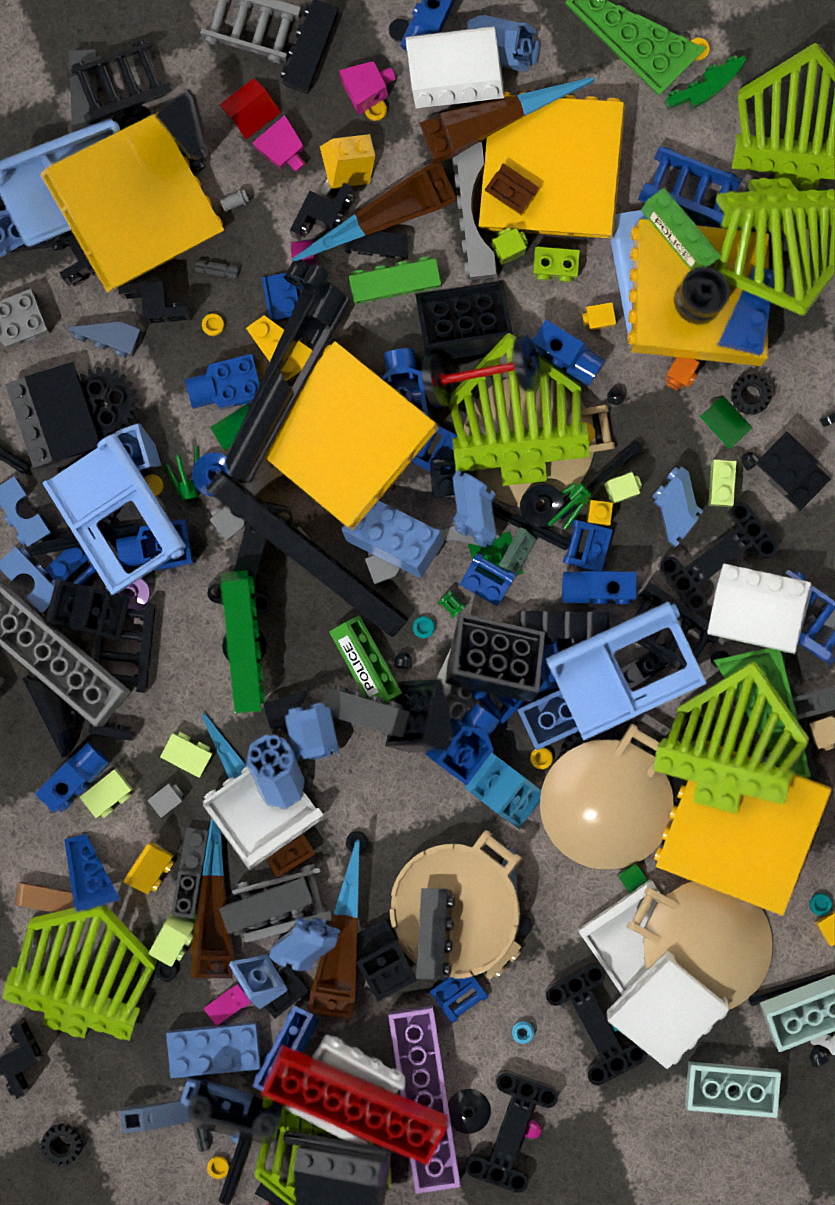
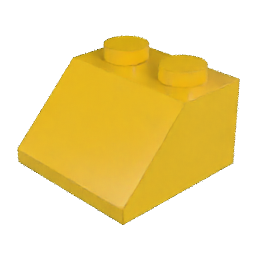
M370 134L334 138L320 146L330 189L341 188L343 183L352 187L370 184L375 160V152Z
M149 842L123 882L146 894H149L151 890L156 892L162 883V880L159 879L163 872L168 873L174 864L171 860L174 855L154 842Z

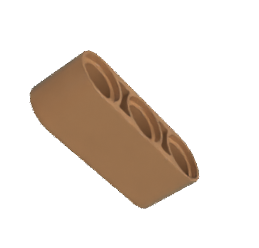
M18 882L15 905L49 912L75 908L73 895L69 890L48 889L47 886L27 885L26 882Z

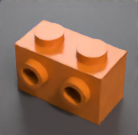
M675 357L663 380L667 381L666 385L676 391L679 388L683 390L686 386L690 387L698 375L694 371L699 362L694 359Z

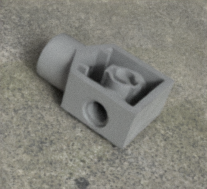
M32 289L0 301V343L8 349L50 334L37 297Z

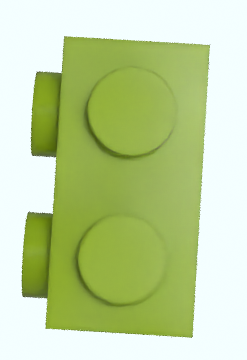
M510 227L498 233L499 236L492 240L491 247L501 266L525 255L528 241L524 233H519L517 228L513 230Z
M535 247L532 276H537V280L550 281L551 277L559 278V282L572 283V279L576 280L578 277L580 250Z

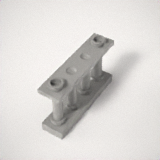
M218 0L210 31L201 29L200 32L202 38H205V42L217 45L219 42L267 56L269 61L280 64L281 61L287 62V53L282 52L290 22L300 18L301 7L279 0H232L239 2L238 5L240 7L231 37L218 32L226 5L230 3V0ZM252 6L259 8L261 14L253 41L249 43L239 40L248 9H251ZM276 13L281 15L282 21L274 48L270 49L260 46L269 15Z
M310 864L302 866L300 872L249 884V881L236 884L237 888L232 890L233 895L241 893L243 899L250 896V890L262 887L264 891L270 889L273 884L286 883L292 879L305 876L313 900V914L304 916L303 913L297 912V909L291 911V920L282 922V919L276 920V917L270 919L269 926L255 928V925L247 927L248 931L244 933L245 942L291 931L294 929L297 918L312 921L313 918H321L325 921L332 920L331 911L325 910V907H322L314 876L315 873L320 872V868Z

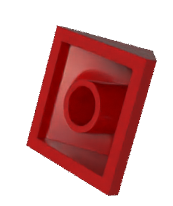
M255 78L219 104L246 140L281 114L268 92Z

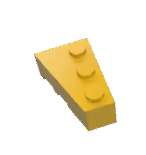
M264 315L246 329L270 362L284 329ZM299 340L281 370L287 383L299 376L312 352L310 348Z

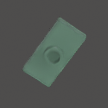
M520 527L499 566L508 572L516 573V577L536 542V538L526 529Z

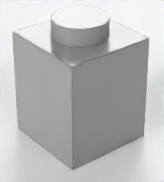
M169 783L147 801L162 818L184 801L181 797L184 794L176 784L172 786Z

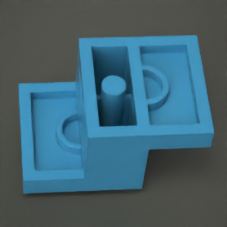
M493 753L489 755L468 785L465 786L468 792L480 799L518 829L522 827L540 803L541 790Z

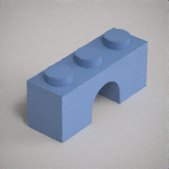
M14 476L0 485V508L2 507L7 515L4 518L9 526H15L18 531L16 537L22 546L27 545V547L31 548V544L38 543L53 533L40 514L30 519H23L18 511L19 504L29 495L18 478Z
M15 546L0 560V570L11 581H15L23 574L32 576L35 587L27 598L41 613L45 614L49 608L55 580L50 581L45 576L48 572L39 563L35 565L30 560L33 556L24 547L20 549Z

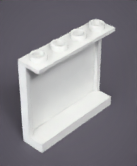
M245 767L241 771L242 775L236 779L234 777L229 778L223 783V788L218 791L214 789L205 795L203 807L247 868L251 870L323 819V813L319 808H315L304 791H302L301 800L286 810L280 809V807L267 806L257 791L258 789L248 767Z
M651 879L577 929L622 995L647 971L644 962L643 936L627 928L629 921L632 922L646 895L644 892L647 887L660 893ZM653 899L643 921L640 924L641 927L644 928L645 924L647 923L657 903V900Z
M667 950L607 1010L608 1022L668 1069L672 1064L678 1063L682 1054L688 1049H692L696 1045L697 1040L703 1034L706 1035L718 1019L721 1020L726 1016L729 1007L727 998L724 997L721 1000L678 965L675 962L674 955Z
M326 1035L312 1057L396 1094L399 1089L403 1090L405 1077L401 1072L396 1069H389L378 1059H371L365 1056L362 1051L345 1045L337 1037ZM285 1105V1109L343 1140L368 1144V1140Z

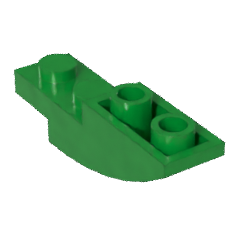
M737 55L725 60V64L720 66L713 64L705 68L706 72L702 75L703 83L699 80L688 85L689 89L684 91L677 89L668 93V97L664 102L667 110L686 102L689 103L692 110L715 97L738 74L746 61L745 56L740 58Z

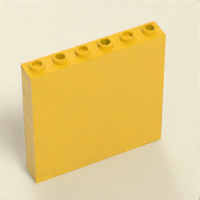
M504 92V98L514 96L510 95L509 92ZM566 95L488 136L479 218L480 229L502 231L510 227L511 230L517 228L519 233L613 239L625 116L624 102H620L618 98H607V101H600L597 97L588 96L583 100L576 99L575 96ZM502 163L540 188L522 216L485 192V188L496 172L499 171Z
M155 114L45 168L40 174L107 293L214 238L224 231L222 220L213 211L211 200L208 196L204 195L199 179L190 170L188 159L182 155L179 150V144L166 128L155 118Z
M639 219L637 224L631 229V240H634V247L631 248L630 252L633 268H631L629 275L630 281H633L632 289L629 292V302H632V310L630 309L628 322L631 323V330L628 334V344H631V352L762 366L768 359V323L763 353L760 356L717 345L739 300L742 289L728 284L730 289L729 300L711 322L697 325L684 320L676 311L673 299L675 290L691 270L649 220ZM696 225L720 254L728 229ZM741 230L736 231L726 264V269L733 272L738 254ZM757 232L750 233L743 274L747 278L755 266ZM767 233L765 244V269H769V234Z
M334 342L324 349L323 356L315 365L265 459L353 531L436 433L439 427L348 351Z
M706 740V749L708 750L711 742ZM720 746L719 753H722L723 746ZM734 751L733 756L736 757L737 752ZM794 774L790 781L785 805L742 794L739 811L735 814L694 803L697 782L688 780L687 785H682L677 797L681 798L679 806L673 807L669 817L673 819L671 827L666 826L662 839L666 840L663 849L658 847L654 860L658 861L656 867L783 916L831 792V787Z

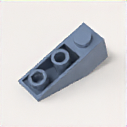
M120 321L69 327V331L73 333L72 338L85 342L86 339L94 341L93 346L106 350V347L115 350L114 354L124 358L127 355H134L142 334L140 329Z
M181 1100L122 1107L120 1110L122 1134L190 1122L188 1107L181 1103Z

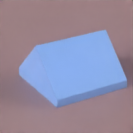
M267 954L232 961L229 964L249 1000L258 1009H261L287 991V987Z

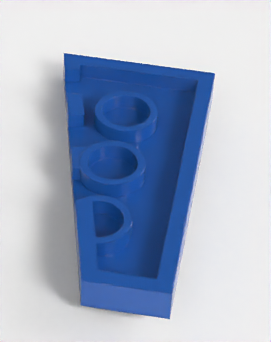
M755 266L748 277L751 280L755 279ZM764 268V285L772 289L774 286V271ZM742 290L717 345L760 356L763 353L771 302Z
M82 834L64 839L76 912L120 900L87 835Z

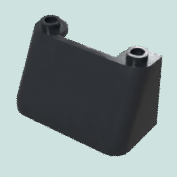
M187 89L156 113L155 118L179 144L180 152L189 161L190 170L192 173L195 172L197 174L206 167L204 163L207 160V141L196 96L190 89Z
M197 1080L188 1104L189 1121L193 1126L261 1144H269L275 1140L284 1104L273 1100L269 1107H260L258 1117L214 1107L217 1096L209 1092L208 1082Z

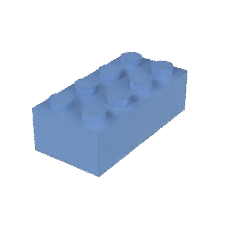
M380 501L373 506L353 531L346 525L342 528L347 542L420 579L444 544L441 531Z
M560 689L517 709L535 750L579 731Z
M257 1021L168 1030L166 1033L171 1078L261 1068Z

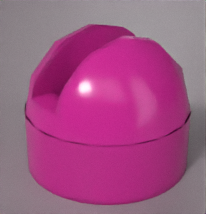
M529 1119L523 1136L530 1139L538 1138L542 1131L540 1124Z

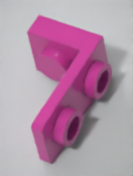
M238 982L208 1004L204 1010L214 1024L218 1026L239 1009L250 1004L251 1001L240 982Z

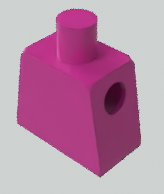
M374 62L360 64L339 71L341 82L358 115L388 96L386 84L396 80L391 67L379 72Z
M285 116L253 142V147L280 170L289 164L295 172H298L306 164L299 156L304 150V146Z

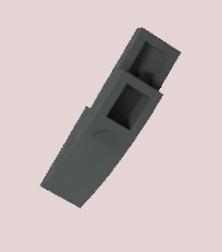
M835 687L793 697L797 720L835 710Z
M186 827L171 916L194 919L209 831Z

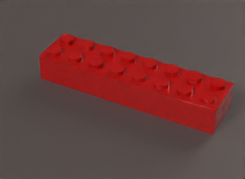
M284 1045L281 1046L263 1084L261 1095L426 1165L429 1164L447 1129V1115Z

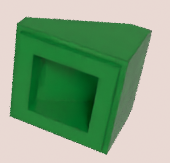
M636 863L617 874L629 893L648 881Z

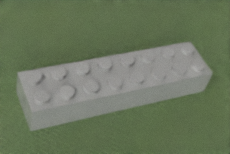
M0 581V645L94 726H104L131 691L55 626L46 623V619Z

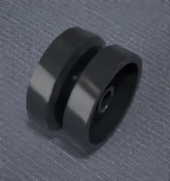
M708 267L695 268L687 273L675 290L673 299L675 309L689 323L697 325L707 324L717 317L728 302L730 289L727 280L717 270Z

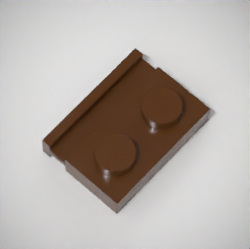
M503 163L485 188V192L521 216L540 190L538 186Z

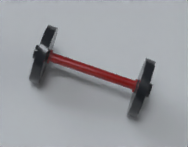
M528 335L515 338L513 342V362L449 374L443 358L438 353L426 355L422 364L424 389L430 404L435 409L449 406L451 401V383L515 371L521 388L525 392H531L539 389L541 372L535 345Z

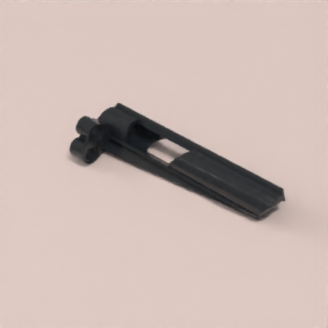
M301 259L292 262L284 279L302 290L225 460L230 476L240 484L250 483L254 479L351 302L343 292L327 280L330 275L327 270L314 264L310 266ZM306 337L312 343V352L291 389L281 370L298 339Z

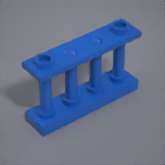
M659 146L654 160L660 163L652 184H644L638 200L646 203L650 197L662 190L660 185L669 165L679 169L680 173L673 191L668 193L692 222L706 227L723 228L721 223L724 214L717 202L713 209L702 206L701 202L709 181L722 186L719 193H728L730 190L736 192L742 178L737 177L734 173L724 172L676 153L671 148ZM688 174L701 178L693 201L680 196Z
M787 570L786 572L789 578L801 581L807 580L798 571L792 573L790 570ZM811 585L812 594L808 609L816 598L826 603L827 606L809 630L800 634L798 644L832 666L835 662V656L832 654L834 651L833 647L835 646V631L827 642L822 643V645L815 642V635L835 610V601Z

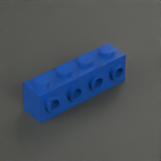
M294 1005L286 1017L282 1030L276 1037L272 1050L268 1052L261 1071L255 1077L254 1088L262 1091L264 1081L282 1045L300 1053L304 1052L320 1019Z

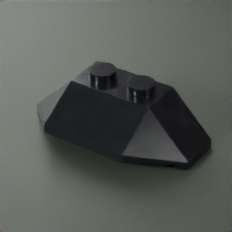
M30 676L23 677L22 680L61 757L68 756L78 728L76 722L79 720L78 714L74 708L70 709L67 702L42 680Z

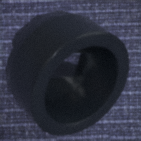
M612 388L607 394L608 402L614 406L620 405L625 399V394L620 388ZM611 393H612V394L622 395V397H621V398L611 397Z
M749 451L742 455L741 463L749 471L756 466L755 463L760 458L754 452Z
M725 650L712 653L710 662L715 668H718L714 660L729 657V654Z
M399 653L395 658L394 667L412 669V657L410 654Z
M816 1048L810 1053L809 1058L813 1067L820 1066L829 1061L826 1052L820 1048Z

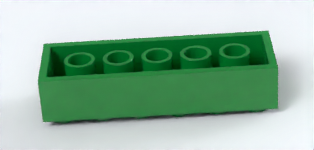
M248 570L221 573V588L234 713L261 711V704H265L264 685H259V682H263L262 664L257 663V660H261L259 641L255 642V639L259 638L257 620L252 619V617L256 616L255 598H250V595L254 594L253 576L248 577Z

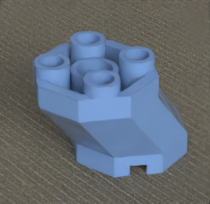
M478 15L476 18L468 21V30L495 27L502 68L529 71L531 69L529 66H534L537 63L540 45L538 40H534L533 35L537 33L536 29L530 24L486 15Z
M682 466L679 469L676 467L672 469L666 477L668 481L666 486L661 485L652 496L655 499L653 503L660 508L667 541L674 547H677L679 544L677 539H683L699 519L696 514L699 516L703 513V510L696 506L689 472Z
M457 470L453 476L457 514L453 518L455 530L464 536H467V534L475 538L474 542L484 548L487 544L492 546L496 539L491 504L496 498V493L491 490L489 494L486 492L487 486L466 473L462 477L461 471Z
M324 703L311 705L310 710L303 711L302 708L289 710V715H286L285 718L296 762H301V757L305 761L330 757L332 751H334L335 755L340 754L330 707H325Z
M264 735L250 744L246 765L258 789L257 791L266 805L286 810L299 802L305 779L286 740L274 735Z
M297 918L294 929L273 943L269 958L286 967L287 963L292 964V969L297 971L312 970L313 963L335 947L340 930L326 925V921L321 918H313V921Z

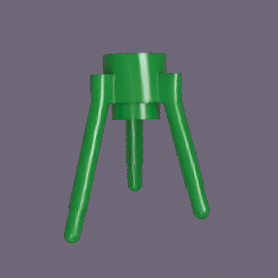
M197 445L194 447V465L199 459V447ZM176 455L182 479L180 485L169 464H165V468L176 488L177 496L180 495L181 500L199 496V490L193 484V480H187L180 455Z
M573 482L568 488L560 491L562 496L571 492L568 495L571 501L548 523L549 526H552L576 504L578 507L563 526V529H567L584 505L590 501L589 497L592 494L581 482L577 485Z

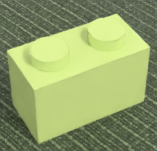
M711 461L708 506H733L736 461Z
M633 472L609 480L604 484L610 502L613 504L637 496L642 488L639 477H634Z
M180 731L178 735L172 733L160 757L200 778L213 755L209 751L211 747L202 742H199L197 745L190 741L191 737Z
M114 769L79 798L95 818L99 816L105 818L114 811L112 808L114 804L118 801L122 804L131 797L129 792L133 789L120 772Z
M170 914L148 954L172 967L176 959L180 961L186 951L183 948L184 944L189 946L193 937L191 931L194 928V923L184 917L171 916Z

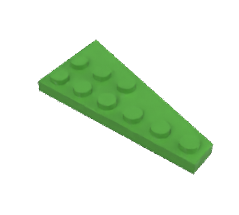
M567 0L565 2V5L658 96L706 49L683 36H678L668 31L667 28L638 14L635 15L625 10L624 7L617 6L607 0Z
M766 648L714 660L724 678L747 664L756 662L797 720L781 650ZM745 679L738 682V688L735 693L737 700L739 699ZM755 682L752 684L744 710L749 719L759 692V687ZM767 699L756 726V731L760 737L773 709ZM780 718L766 746L770 754L785 729V725ZM791 736L776 762L778 767L782 765L797 745L793 736ZM803 751L789 771L807 778L811 776L805 751Z

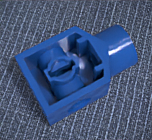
M422 0L421 3L417 2L412 13L413 18L399 46L407 52L406 37L441 33L456 0ZM430 6H436L438 8L431 9Z
M548 320L544 321L532 340L537 353L550 359L551 363L561 370L564 368L567 370L566 373L587 386L590 385L605 359L593 353L583 342ZM550 344H559L561 350L553 351Z
M403 348L385 352L386 374L381 379L432 420L431 405L424 389L422 372L417 370L415 350Z
M252 354L209 364L206 374L185 379L193 409L216 404L221 410L251 403L260 384Z
M187 520L171 521L186 545L185 553L177 559H169L152 571L194 564ZM149 526L140 527L138 535L116 539L119 562L124 569L143 566L162 553V547Z
M563 572L562 603H590L591 599L593 604H606L608 600H615V604H630L631 600L636 599V572ZM609 582L617 586L615 594L608 592L607 585Z
M477 703L472 706L463 719L452 718L450 720L452 743L447 752L425 753L426 756L466 786L492 753L493 747L489 736L500 723L496 717Z
M87 742L35 795L53 813L57 811L63 812L74 802L71 798L74 795H81L89 787L87 782L92 783L110 765V762L96 747ZM62 782L68 785L67 794L61 791L60 786Z

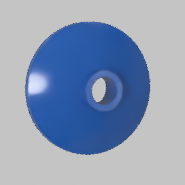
M216 452L207 453L196 461L192 471V479L196 488L204 495L213 497L206 489L207 485L213 480L210 476L213 471L219 473L222 470L229 474L225 464L226 455Z

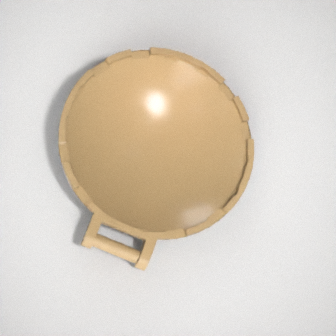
M509 378L503 380L509 429L510 431H515ZM549 378L552 426H557L556 381ZM519 384L524 430L529 429L526 392ZM493 385L488 388L495 432L499 433L500 424L495 387ZM539 386V389L535 391L538 428H543L541 387ZM565 387L567 425H570L572 423V391ZM479 397L475 401L474 406L481 434H486L481 399ZM581 401V422H587L593 426L592 415L598 414L603 444H596L595 437L589 443L590 457L545 462L547 481L503 486L501 467L475 470L476 479L487 486L486 492L490 494L492 490L496 493L495 499L520 507V501L525 491L536 484L552 485L559 492L568 488L573 482L576 485L579 484L588 472L594 452L615 449V443L611 439L607 412H609L608 405L586 408ZM467 416L464 429L468 436H472ZM539 500L537 502V506H542L544 504V500Z
M634 724L629 726L621 740H591L568 750L553 764L543 782L540 794V814L546 833L558 850L581 865L595 869L611 870L638 863L657 849L663 841L662 836L666 826L670 827L672 819L669 817L674 807V798L670 781L666 774L653 771L656 756L630 742V740L634 737L657 751V746L660 742L639 731L638 727Z
M486 830L473 847L462 844H443L429 848L413 857L399 873L391 892L390 920L401 948L415 964H417L421 888L448 889L455 896V906L451 908L454 928L450 931L453 949L452 953H449L452 971L448 977H453L454 979L467 978L483 973L496 965L510 949L518 930L519 903L514 885L509 876L522 858L517 854L511 853L491 837L492 834ZM486 844L508 861L505 868L482 850Z
M694 881L680 885V887L665 896L651 888H646L644 892L646 895L632 922L629 921L627 928L643 936L644 962L647 970L668 950L674 955L675 962L717 997L721 1000L724 997L727 998L729 1010L742 1004L756 992L769 970L773 949L770 925L761 907ZM653 899H655L657 903L643 928L640 924Z

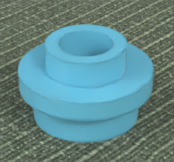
M526 1021L516 1023L512 1029L514 1040L520 1044L530 1042L534 1037L533 1026ZM525 1028L527 1030V1034L525 1036H520V1029Z

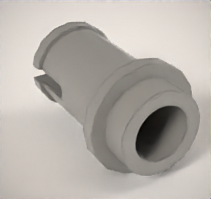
M237 189L238 192L220 199L225 212L242 204L246 206V203L250 200L245 189Z

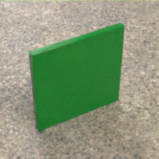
M724 396L719 398L700 416L729 449L752 429V426Z
M247 404L210 427L224 451L230 448L249 409Z
M510 531L499 534L500 538L496 539L492 546L487 544L484 548L468 544L472 560L478 552L483 555V558L499 566L513 541ZM477 565V568L488 573L489 575L497 578L498 580H504L498 577L497 575L489 572L488 570L482 568L481 566ZM521 568L517 575L523 574Z

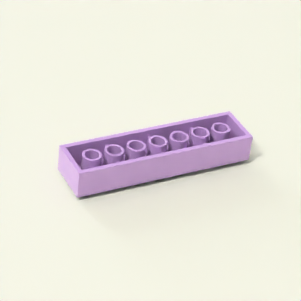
M433 1005L390 1011L389 1021L396 1067L405 1077L403 1090L400 1089L401 1096L447 1115V1129L429 1164L426 1165L410 1158L415 1193L460 1187Z

